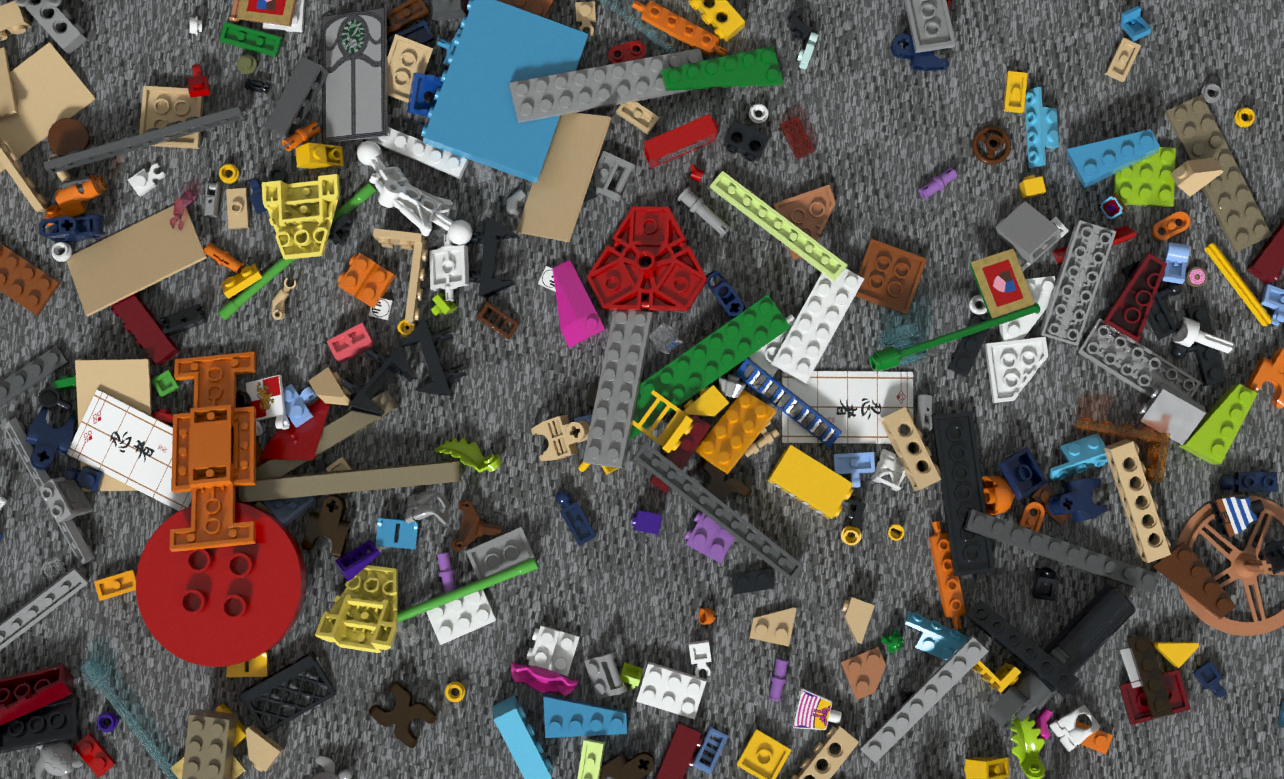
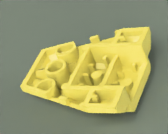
M338 174L318 176V181L286 184L281 180L262 182L263 205L269 212V221L274 226L277 234L275 237L283 259L324 255L340 196Z
M367 565L354 578L345 583L346 589L341 596L337 595L333 600L335 602L329 612L325 611L322 615L315 635L325 641L335 642L342 648L380 653L382 650L392 647L398 629V571L395 568Z

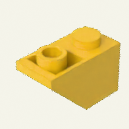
M306 143L295 148L297 168L318 169L344 166L342 146Z
M714 385L710 388L706 386L698 393L700 397L696 401L691 399L683 406L685 408L683 412L689 416L714 417L729 402Z

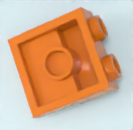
M359 252L357 256L354 255L350 259L348 271L342 272L339 276L338 282L340 283L338 286L374 309L396 276Z

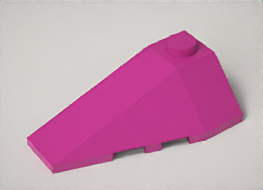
M571 260L552 268L560 330L569 348L604 332L605 328Z

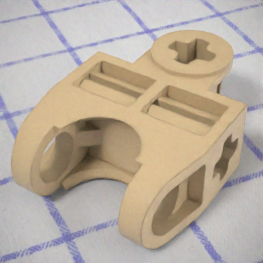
M562 415L543 421L531 429L532 435H544L549 443L547 450L543 452V455L539 456L540 461L558 460L578 454L576 443L588 439L590 424L586 421L570 423L568 416Z

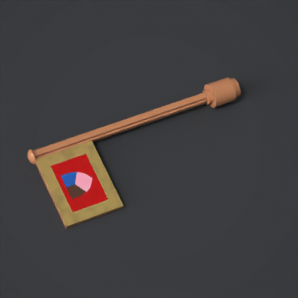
M234 0L229 20L233 23H239L240 20L291 26L297 0Z

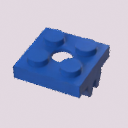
M413 73L407 113L428 117L431 106L435 107L437 100L434 99L432 103H427L424 100V94L430 91L435 97L437 88L441 89L443 85L441 77Z

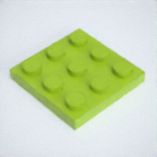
M1160 147L1158 153L1115 173L1113 195L1117 193L1123 204L1172 208L1174 206L1175 181L1170 173L1175 170L1176 148Z

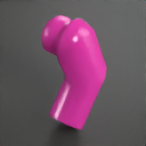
M1044 708L1037 716L1034 725L1035 728L1041 729L1038 737L1043 739L1050 737L1047 721L1053 715L1047 708Z

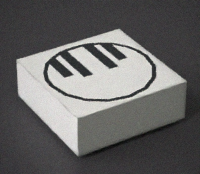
M546 266L538 285L556 291L553 270Z
M381 298L374 309L370 308L369 316L389 321L393 301Z

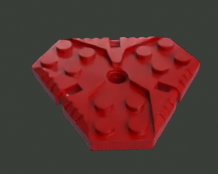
M632 206L613 235L612 240L614 242L611 246H606L587 275V279L603 310L642 311V308H647L649 311L688 312L707 282L701 266L690 246L686 245L687 240L669 207ZM620 246L624 247L622 253L617 251ZM679 247L681 251L674 254L673 250ZM645 260H651L649 266L642 267V263ZM643 295H649V301H643Z

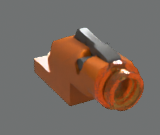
M91 175L64 181L62 188H59L55 194V200L58 205H52L45 210L44 219L63 216L74 217L86 212V202L107 190L103 177L101 175Z

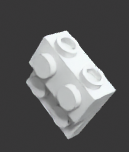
M541 625L540 629H535L532 638L536 642L534 648H529L526 657L527 660H530L528 665L556 671L558 674L568 676L580 637Z

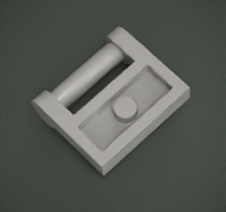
M603 151L594 170L596 192L619 202L622 197L620 194L631 172H634L636 166ZM621 166L624 170L614 191H611L608 188L618 167Z
M614 652L584 661L598 700L627 691L615 664L614 658L616 657Z

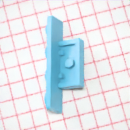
M1041 87L1026 91L1025 98L1028 166L1031 169L1046 165L1045 148L1055 149L1059 147L1057 109L1042 107Z
M1096 433L1062 445L1060 450L1067 463L1050 469L1051 481L1063 480L1069 475L1080 474L1089 468L1100 467L1108 462L1103 448L1105 444L1100 435Z
M910 611L906 613L905 624L922 631L916 641L915 648L945 661L970 638L961 634L958 630L947 628L937 621L924 618L919 613Z

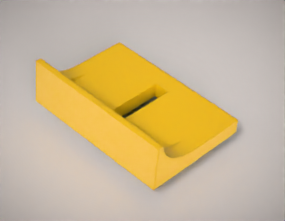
M268 652L249 660V672H246V662L227 666L226 677H268Z

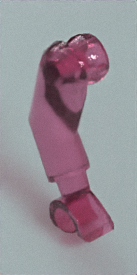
M186 190L175 200L174 217L170 219V225L173 229L175 223L179 221L178 229L182 230L184 224L181 218L184 215V208L197 200V195L194 191Z

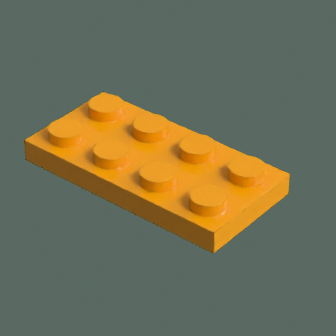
M743 390L695 450L696 454L728 474L773 418L776 410Z

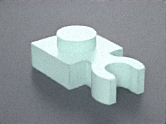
M811 32L805 50L801 49L797 59L801 61L800 68L807 69L819 36L818 34Z

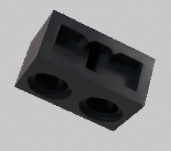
M734 120L723 146L730 153L736 154L738 152L743 154L744 158L750 162L755 160L759 162L770 136ZM734 135H739L742 138V141L739 143H735L732 141L731 137ZM752 143H756L759 145L760 149L758 151H753L750 149L749 145Z

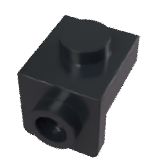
M800 7L798 11L793 10L788 16L787 27L792 30L791 34L796 39H802L805 42L812 30L799 20L804 12V9Z
M1284 539L1269 541L1265 544V548L1261 553L1266 563H1271L1272 568L1270 569L1274 575L1284 571Z

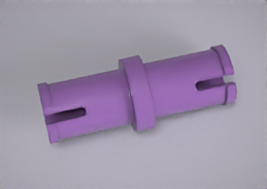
M949 167L939 176L931 178L928 184L918 189L920 196L926 200L936 191L943 190L947 183L957 178L956 171Z
M449 552L437 554L440 567L439 577L442 578L444 593L456 589L453 576L455 570L452 569Z
M776 658L774 674L770 679L772 681L768 697L770 700H782L783 687L787 682L785 677L789 663L788 660Z

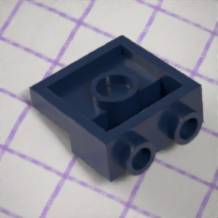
M1028 447L1015 452L998 464L1018 500L1047 483Z

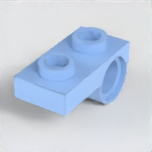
M1172 242L1167 244L1165 252L1167 266L1162 281L1184 283L1190 245Z

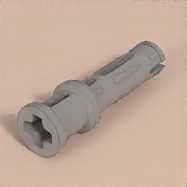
M689 186L677 198L678 201H682L690 208L689 211L696 212L722 237L730 230L731 227L703 203V199L701 197L698 198Z

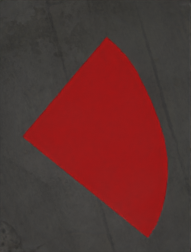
M319 399L307 406L314 417L297 428L289 418L290 427L285 430L279 429L265 447L260 459L314 460L330 404L324 403Z

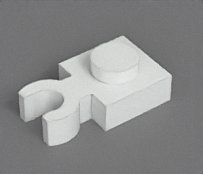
M153 164L149 172L142 169L128 179V182L138 196H143L157 186L154 180H160L166 176L164 172L158 175L155 173L156 169L160 167L159 164Z
M709 640L689 642L691 664H697L695 666V675L699 677V671L705 669L707 676H710V668L706 664V662H712Z

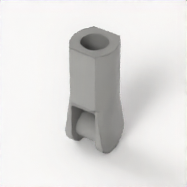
M206 181L204 216L218 217L221 192L220 181L216 183ZM210 191H215V196L210 195Z
M918 395L915 427L920 431L924 429V431L930 432L933 426L931 415L932 396Z

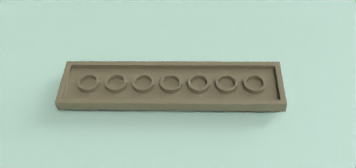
M1203 95L1167 110L1165 114L1188 161L1214 157L1224 171L1202 189L1233 252L1236 253L1271 237L1272 234Z

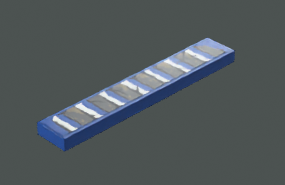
M746 358L735 372L744 382L830 448L841 435L842 431L751 359Z

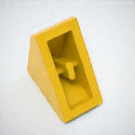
M1152 642V646L1172 666L1180 668L1199 648V643Z

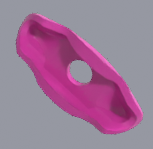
M513 661L511 663V675L514 682L525 683L538 692H558L566 697L576 689L579 680L559 675L556 671L537 666L516 664Z

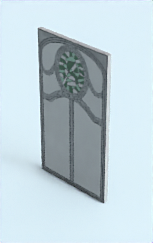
M381 7L322 16V66L329 72L322 85V143L388 136L387 8Z

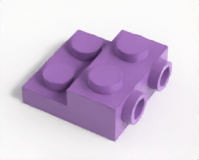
M699 510L694 519L697 522L694 529L689 528L684 537L687 540L685 544L721 563L734 537Z

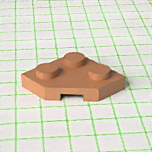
M878 646L840 661L856 700L876 692L886 667Z

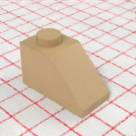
M1213 157L1186 161L1170 174L1177 186L1191 197L1224 171Z
M849 596L848 600H844L841 611H844L843 617L854 640L862 644L875 605Z
M251 725L245 730L249 760L253 762L252 765L257 770L266 772L272 767L284 751V748L267 735H264L254 725Z

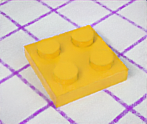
M755 729L736 765L759 779H776L791 752V748Z

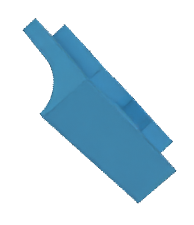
M377 518L376 546L416 549L419 521L408 524L405 520ZM397 523H400L398 542H395Z

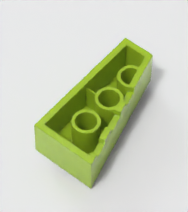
M1241 384L1232 385L1215 403L1213 408L1206 413L1184 445L1179 444L1178 446L1212 465L1222 464L1258 393Z

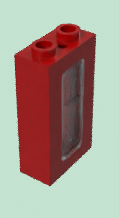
M707 114L643 142V152L650 168H655L716 141L717 130L719 129L718 123L715 118L712 119L710 114Z

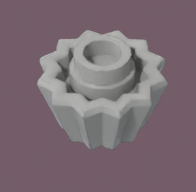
M735 375L719 377V392L728 397L738 398L746 383L739 381L740 377Z

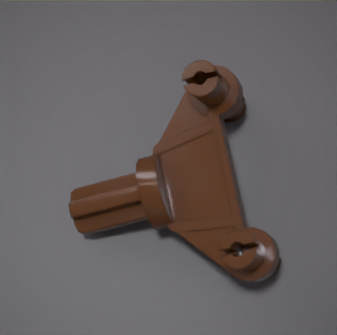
M461 499L458 502V507L463 511L459 539H454L451 543L453 550H463L475 538L481 537L482 534L501 536V525L485 523L468 499Z

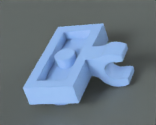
M1267 284L1264 287L1261 305L1275 309L1271 324L1279 326L1280 322H1284V290Z
M292 384L283 389L286 414L296 428L314 417L306 406L308 402L317 397L310 386L305 388L300 395Z
M874 452L833 454L834 472L839 475L850 474V482L853 483L851 488H859V473L875 472Z

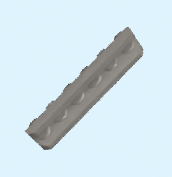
M1081 220L1076 222L1040 328V335L1078 346L1116 231Z
M1098 318L1078 350L1079 354L1150 399L1152 390L1156 386L1159 387L1161 383L1168 385L1191 399L1201 384L1200 381L1104 323L1100 318Z

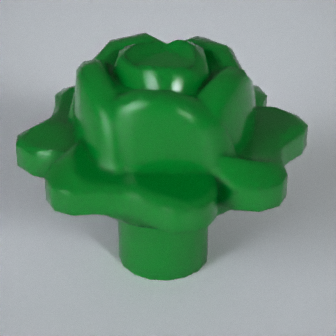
M894 630L889 636L883 635L881 641L887 644L888 653L893 654L895 650L898 651L902 648L903 638L900 636V631Z

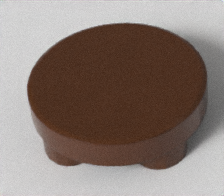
M63 118L56 121L49 129L48 143L56 154L63 157L69 155V152L74 150H87L90 143V132L78 120Z

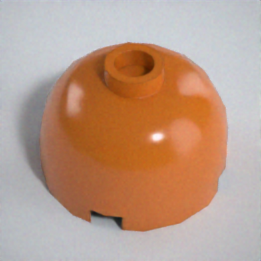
M982 476L987 515L994 516L1005 513L1010 509L1015 497L1008 481L1000 476Z

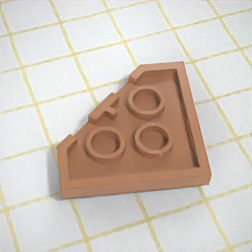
M826 185L774 203L773 208L815 241H818L836 202L830 185ZM788 247L792 260L801 258V256Z

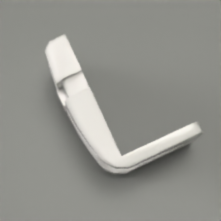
M883 449L879 456L880 459L876 464L872 481L884 483L892 487V490L899 491L901 490L899 485L906 475L896 454ZM886 474H889L892 479V483L882 479L881 477Z
M1081 705L1074 711L1060 717V720H1055L1049 724L1055 735L1060 737V742L1068 752L1072 751L1077 747V744H1081L1088 736L1100 728L1099 723L1085 705ZM1086 714L1090 718L1091 725L1088 729L1076 727L1078 715Z

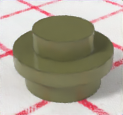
M242 55L237 61V67L241 73L251 74L257 68V61L251 55Z

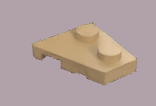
M792 607L754 617L749 638L789 646L797 608Z

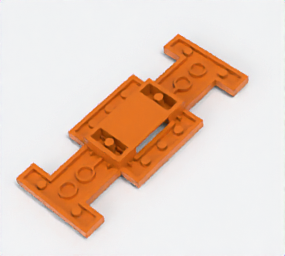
M255 352L175 359L174 378L176 381L194 379V408H190V413L173 414L171 491L173 493L192 491L191 527L170 529V550L172 552L256 544L255 522L235 523V487L256 485V408L254 406L236 408V375L256 373ZM231 427H234L233 464L231 463Z

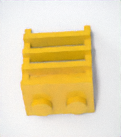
M652 390L651 394L657 398L639 423L633 420L632 425L660 444L663 450L670 453L671 450L675 451L682 441L679 440L683 434L687 435L694 426L691 424L693 419L655 390ZM661 400L666 404L665 408L648 430L642 427L643 423ZM671 407L676 413L660 435L656 437L652 432Z
M980 660L972 668L975 672L982 675L981 678L984 681L991 683L990 687L1000 693L1008 685L1012 686L1019 679L1018 675L1021 673L1015 666L1005 663L993 674Z

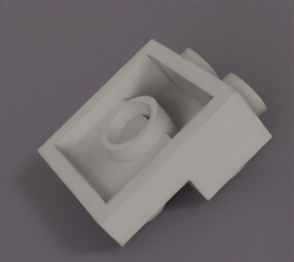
M65 477L55 478L39 487L41 496L48 502L51 514L58 522L69 521L76 516L85 515L93 511L82 488L78 486L77 480Z

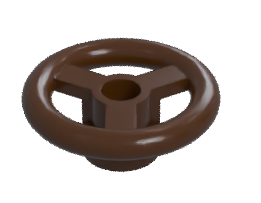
M984 127L973 138V153L977 159L985 164L994 165L1001 163L1010 154V137L999 127ZM987 132H996V133L1000 134L1003 138H1001L1000 136H998V135H996V134L990 135V136L987 138V137H986L985 135H983V134H985V133H987ZM979 140L985 144L988 150L987 158L978 149ZM990 142H994L995 147H992ZM1005 144L1003 154L993 159L994 152Z

